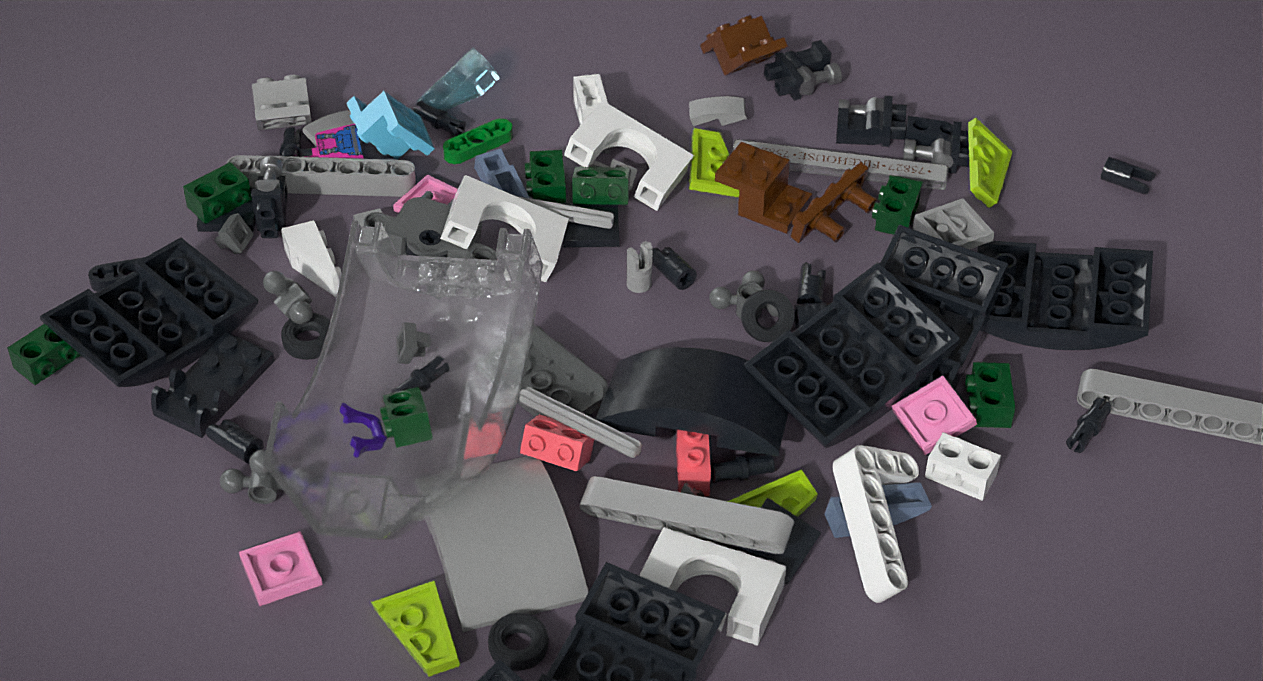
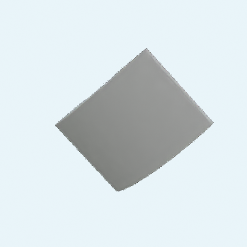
M524 456L414 482L429 532L433 535L445 572L446 584L462 632L493 625L498 619L508 614L526 613L533 615L584 601L588 594V589L577 549L557 492L540 459Z

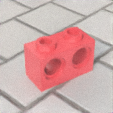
M539 414L525 424L520 453L578 471L590 461L594 439L552 418Z
M677 430L678 492H681L684 484L688 483L692 489L701 490L704 496H710L709 435Z

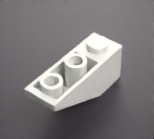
M314 220L281 228L284 249L292 268L334 297L341 296L339 284L343 283L342 272L339 266L334 267L335 258L332 249H326L327 240L324 231L318 230Z

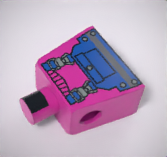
M356 124L317 132L315 134L316 148L301 149V156L364 159Z

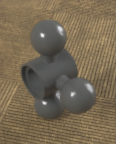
M755 270L748 271L742 278V284L737 289V295L731 294L730 290L726 287L719 286L711 291L709 301L716 309H725L730 304L736 305V315L741 319L742 307L748 297L757 291L763 290L765 285L764 276ZM770 304L763 305L757 312V319L761 316L762 309H767L772 316L778 317L777 309Z
M279 271L268 272L264 276L263 286L266 291L277 296L274 300L276 306L287 318H291L296 324L309 322L313 315V310L310 306L313 300L296 281L294 282L292 279L286 278L283 273Z
M258 450L251 455L249 460L252 470L251 477L244 476L240 470L234 468L225 470L220 476V486L225 492L234 494L241 491L243 487H249L248 497L259 504L273 502L276 499L277 489H283L291 497H300L308 489L307 478L299 472L290 473L285 479L280 478V469L275 465V458L267 450Z

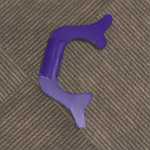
M346 403L341 404L339 411L344 416L343 423L364 424L370 428L373 439H363L353 436L350 442V446L355 449L353 456L358 458L364 452L382 449L387 440L382 427V421L375 415L355 410Z

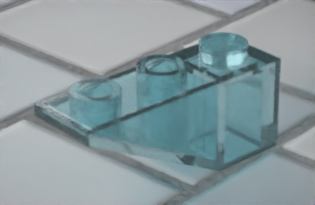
M473 47L425 92L417 102L421 100L436 109L442 108L447 111L483 95L500 76L491 64Z

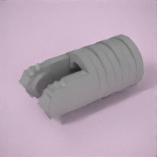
M645 241L641 243L640 255L632 247L627 249L626 285L629 290L636 293L646 292L652 286L653 247L651 242Z

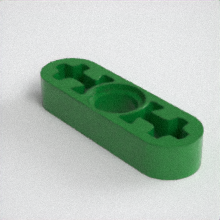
M495 119L445 141L443 144L444 160L450 164H460L510 142L513 138L512 123L506 119ZM477 139L484 140L482 143H473L472 141Z

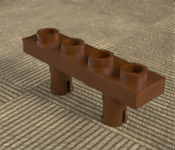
M861 162L853 169L848 168L837 183L832 182L820 198L817 196L812 200L807 210L804 212L799 211L792 221L793 230L790 237L800 243L813 230H818L832 239L833 242H838L846 228L829 216L845 201L852 202L864 210L865 213H869L874 208L875 202H877V198L861 188L869 168Z

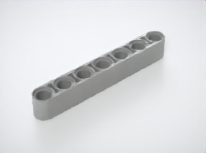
M236 155L229 158L226 164L232 163L249 179L250 187H255L258 176H263L260 173V162L268 156ZM273 156L282 161L283 167L280 176H286L288 193L403 197L416 185L415 165L407 160Z
M1088 369L1081 374L1077 401L1084 408L1089 409L1096 398H1102L1104 401L1099 409H1102L1105 403L1109 402L1112 407L1111 414L1263 445V403L1098 369Z
M593 476L589 479L579 505L583 512L597 518L661 531L664 527L696 538L775 554L784 553L794 524V520L790 516L778 511Z

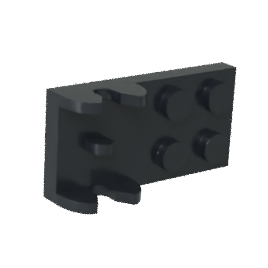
M225 332L186 373L178 368L171 369L169 377L170 387L167 392L166 389L157 385L154 387L151 395L153 416L203 438L206 435L205 430L208 426L217 423L275 361L274 353Z

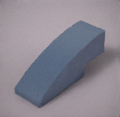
M501 148L476 156L474 168L481 182L514 196L529 198L514 166L509 165Z
M921 482L882 485L893 526L923 514L932 507ZM831 497L824 515L834 538L850 536L840 497Z

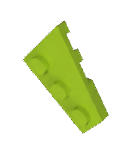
M974 118L968 122L970 191L978 200H981L990 208L998 202L1012 151L977 118Z
M694 128L691 140V154L694 157L690 163L689 189L739 198V190L715 181V172L729 157V152L720 132Z
M801 469L727 502L761 508L768 497L798 517L816 500L818 493Z
M435 581L371 602L374 610L428 677L461 666Z

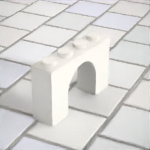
M603 100L570 137L564 154L581 166L589 167L597 156L609 147L622 146L638 152L646 160L649 170L640 180L634 198L656 211L687 173L694 157L693 154Z
M465 175L455 194L440 239L468 249L481 221L494 219L506 222L520 232L526 243V252L520 272L546 282L556 265L569 218Z
M663 527L639 576L674 591H677L684 581L697 575L707 574L724 578L738 592L728 615L727 636L758 646L784 588L786 566Z

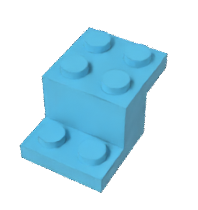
M385 91L377 96L369 105L355 96L347 102L351 112L350 118L356 124L359 138L365 143L370 142L375 145L383 155L389 154L398 160L410 148L414 151L419 150L427 156L435 149L420 115Z

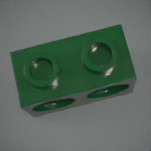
M562 150L529 151L530 162L525 163V179H531V181H526L528 196L537 200L560 204L566 203V183Z
M230 162L183 186L187 207L205 224L252 200L249 179Z
M575 167L572 177L573 204L628 205L630 168Z
M890 175L887 185H882L878 197L880 203L875 202L872 218L876 219L875 231L894 235L898 225L911 228L920 203L922 182Z
M45 324L7 347L13 368L34 385L50 377L53 373L80 356L76 350Z
M973 362L971 374L966 375L965 388L966 392H971V396L968 398V409L976 419L977 425L974 427L1011 428L1015 412V401L1010 363Z
M419 387L383 395L385 406L379 408L386 436L387 438L393 437L396 448L433 439L427 409Z

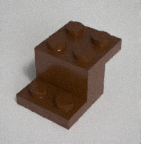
M752 15L739 19L738 23L732 26L730 23H726L717 27L716 31L706 35L707 40L700 44L703 54L711 51L715 52L724 76L764 62L788 47L784 37L775 40L773 36H770L762 16L752 18Z
M742 141L715 172L716 182L739 190V216L786 234L793 227L792 221L799 211L804 212L812 202V193L788 185L790 159Z

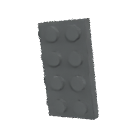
M530 321L522 324L523 334L478 363V371L534 417L539 414L546 415L520 403V391L527 387L543 393L587 416L600 408L608 388L607 381L601 374L595 373L586 366L581 358L572 355L560 342L553 340L541 327L535 326Z

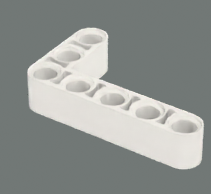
M858 445L833 462V472L864 589L871 600L881 603L905 590L908 585L905 567L882 485L909 483L918 477L919 468L916 461L909 454Z

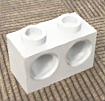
M600 74L573 77L574 104L580 125L601 100L608 103Z
M943 432L928 457L925 477L983 501L997 476L1001 455Z

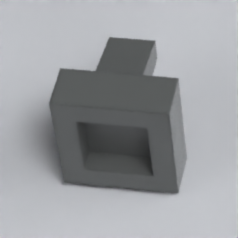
M239 213L230 215L218 232L219 236L214 241L220 249L229 248L233 254L243 252L254 233Z
M404 322L396 337L397 362L399 364H410L413 357H424L426 354L425 347H430L431 345L430 334L416 331V323Z

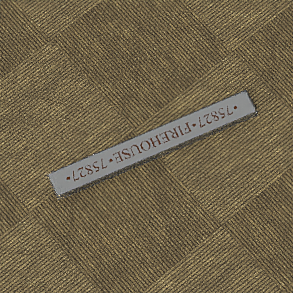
M734 139L732 148L733 152L742 141L790 159L789 171L842 177L848 168L853 169L861 162L869 168L865 178L868 181L887 183L890 175L920 181L924 188L946 190L949 165Z

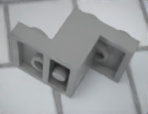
M288 75L284 77V80L273 81V78L258 79L257 83L252 84L258 131L302 126L311 123L306 78H300V75Z
M963 198L916 214L914 218L913 230L967 249L993 241L994 232Z

